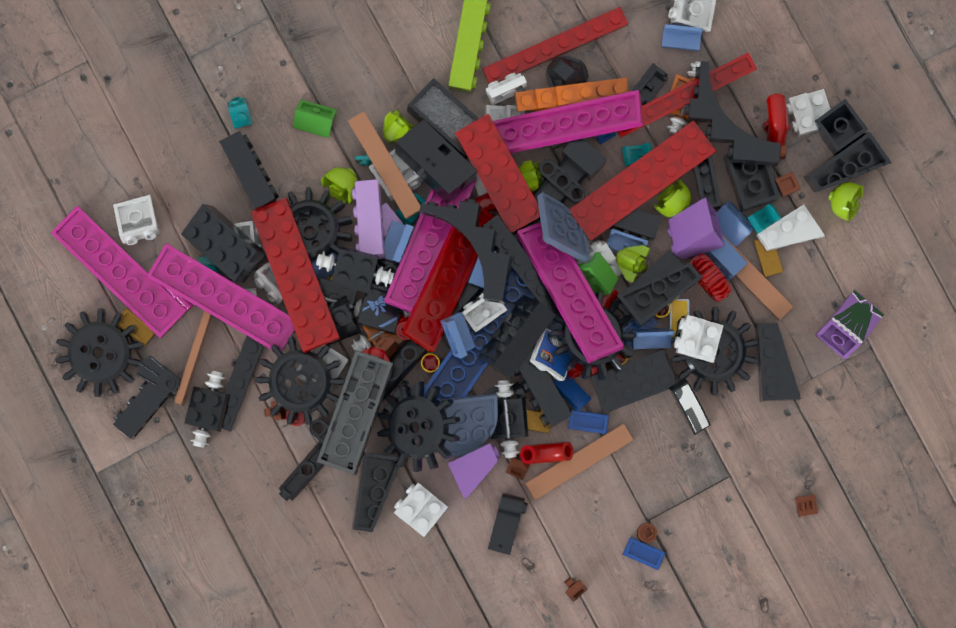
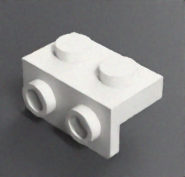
M483 293L479 296V301L476 303L471 301L463 307L464 311L462 314L475 333L507 311L502 303L485 301Z

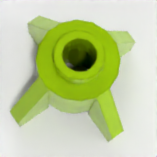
M397 109L394 112L389 111L384 120L383 138L389 143H396L415 126L402 117Z
M531 160L523 162L519 169L531 191H535L543 182L539 172L540 164L538 161L532 163Z
M644 245L626 247L617 253V265L626 280L634 283L638 276L635 272L640 273L643 269L648 270L649 267L645 266L646 259L643 256L647 258L651 250Z

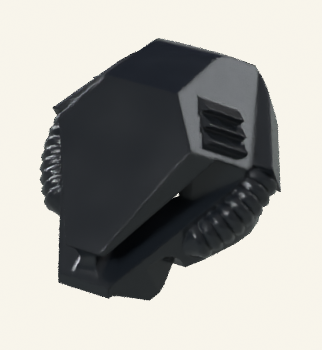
M560 56L553 59L547 66L546 79L549 87L588 82L587 67L582 60L569 56Z

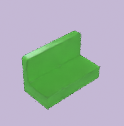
M301 99L295 110L293 128L328 138L337 110Z
M595 252L590 262L578 264L595 295L598 292H602L603 296L610 295L618 281V277L601 253Z

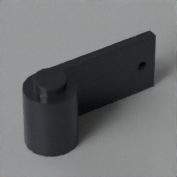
M507 493L502 494L488 550L507 555L511 554L521 513H526L528 503L524 502L525 498Z

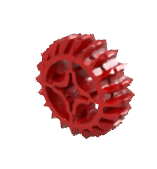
M702 253L691 259L689 263L692 264L702 277L698 283L706 294L716 302L727 298L732 292L731 286L714 262Z

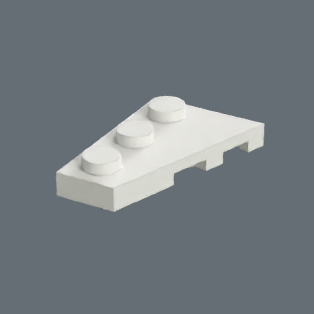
M803 204L756 236L766 251L796 243L807 242L808 240L823 238L825 235Z

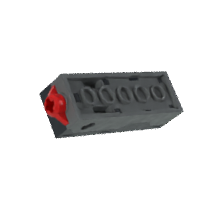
M372 346L361 352L355 351L317 462L357 475L395 366L390 362L384 350Z

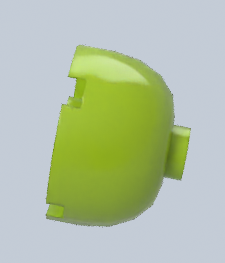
M335 167L326 172L321 178L323 188L327 186L331 197L335 200H342L344 204L347 201L350 204L354 200L352 189L355 188V181H358L352 169Z
M681 180L676 181L678 183L676 186L673 184L669 185L658 196L657 200L659 203L657 205L654 203L653 205L665 217L672 218L687 209L691 203L690 190Z
M844 182L837 186L835 190L832 189L829 195L832 212L844 220H852L860 207L858 201L859 198L862 199L863 186L852 182Z

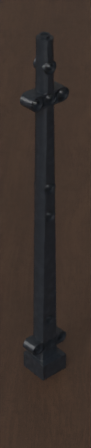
M584 139L571 141L562 151L561 157L563 159L558 165L552 160H544L540 164L539 172L545 180L533 192V195L537 202V196L544 192L562 204L567 199L573 204L579 203L585 198L586 194L585 189L580 184L586 178L591 181L605 165L606 158ZM545 165H550L553 167V172L546 174L542 168ZM561 177L566 178L568 184L564 187L557 184V180ZM574 190H579L582 193V197L574 199L571 193ZM539 218L521 229L539 223L541 219ZM515 231L514 233H512V235L523 248L518 237L516 236L517 231ZM470 277L452 315L459 312L462 313L464 311L463 307L471 301L474 302L484 291V288L470 284ZM411 339L406 340L389 359L395 366L382 402L420 362L422 357L429 352ZM413 349L415 351L413 359L405 358L406 350ZM316 419L309 426L311 434L319 442L278 488L281 491L279 495L286 501L289 499L293 501L325 466L317 462L329 425L323 420ZM316 423L323 424V432L315 433L314 426ZM307 464L312 467V473L308 476L302 471L303 467Z

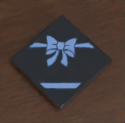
M370 287L369 293L364 295L357 324L394 335L401 309L384 303L387 292Z

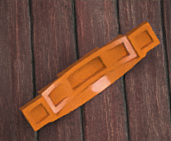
M626 77L521 91L514 94L517 112L525 110L537 112L629 91Z

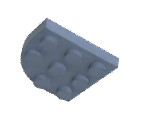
M544 192L537 196L544 242L586 263L590 260V253L583 229L577 224L575 218L571 216L572 213L564 204Z
M491 393L451 398L454 403L445 410L447 418L456 416L460 417L461 420L456 424H449V433L456 434L460 437V440L456 442L446 440L444 444L451 452L452 457L464 456L483 447L482 444L489 436H492L498 418L497 394Z

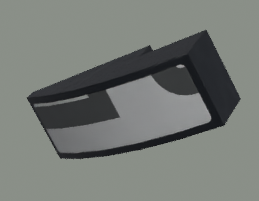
M684 378L668 388L694 435L711 425L688 380Z

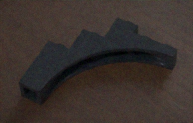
M701 61L699 67L695 69V78H698V86H694V97H697V99L690 98L689 104H685V115H688V121L694 120L695 122L710 123L707 124L706 136H710L709 142L732 143L728 148V157H731V162L777 166L780 160L781 143L769 142L754 137L740 129L726 116L712 91L709 78V62Z
M466 199V202L460 201L459 209L451 204H446L445 207L438 206V203L435 202L421 204L420 212L422 215L437 218L452 225L471 242L482 266L484 278L483 299L487 302L505 304L512 257L508 255L507 251L496 250V253H494L497 232L490 225H481L479 227L482 210L480 204L472 199Z

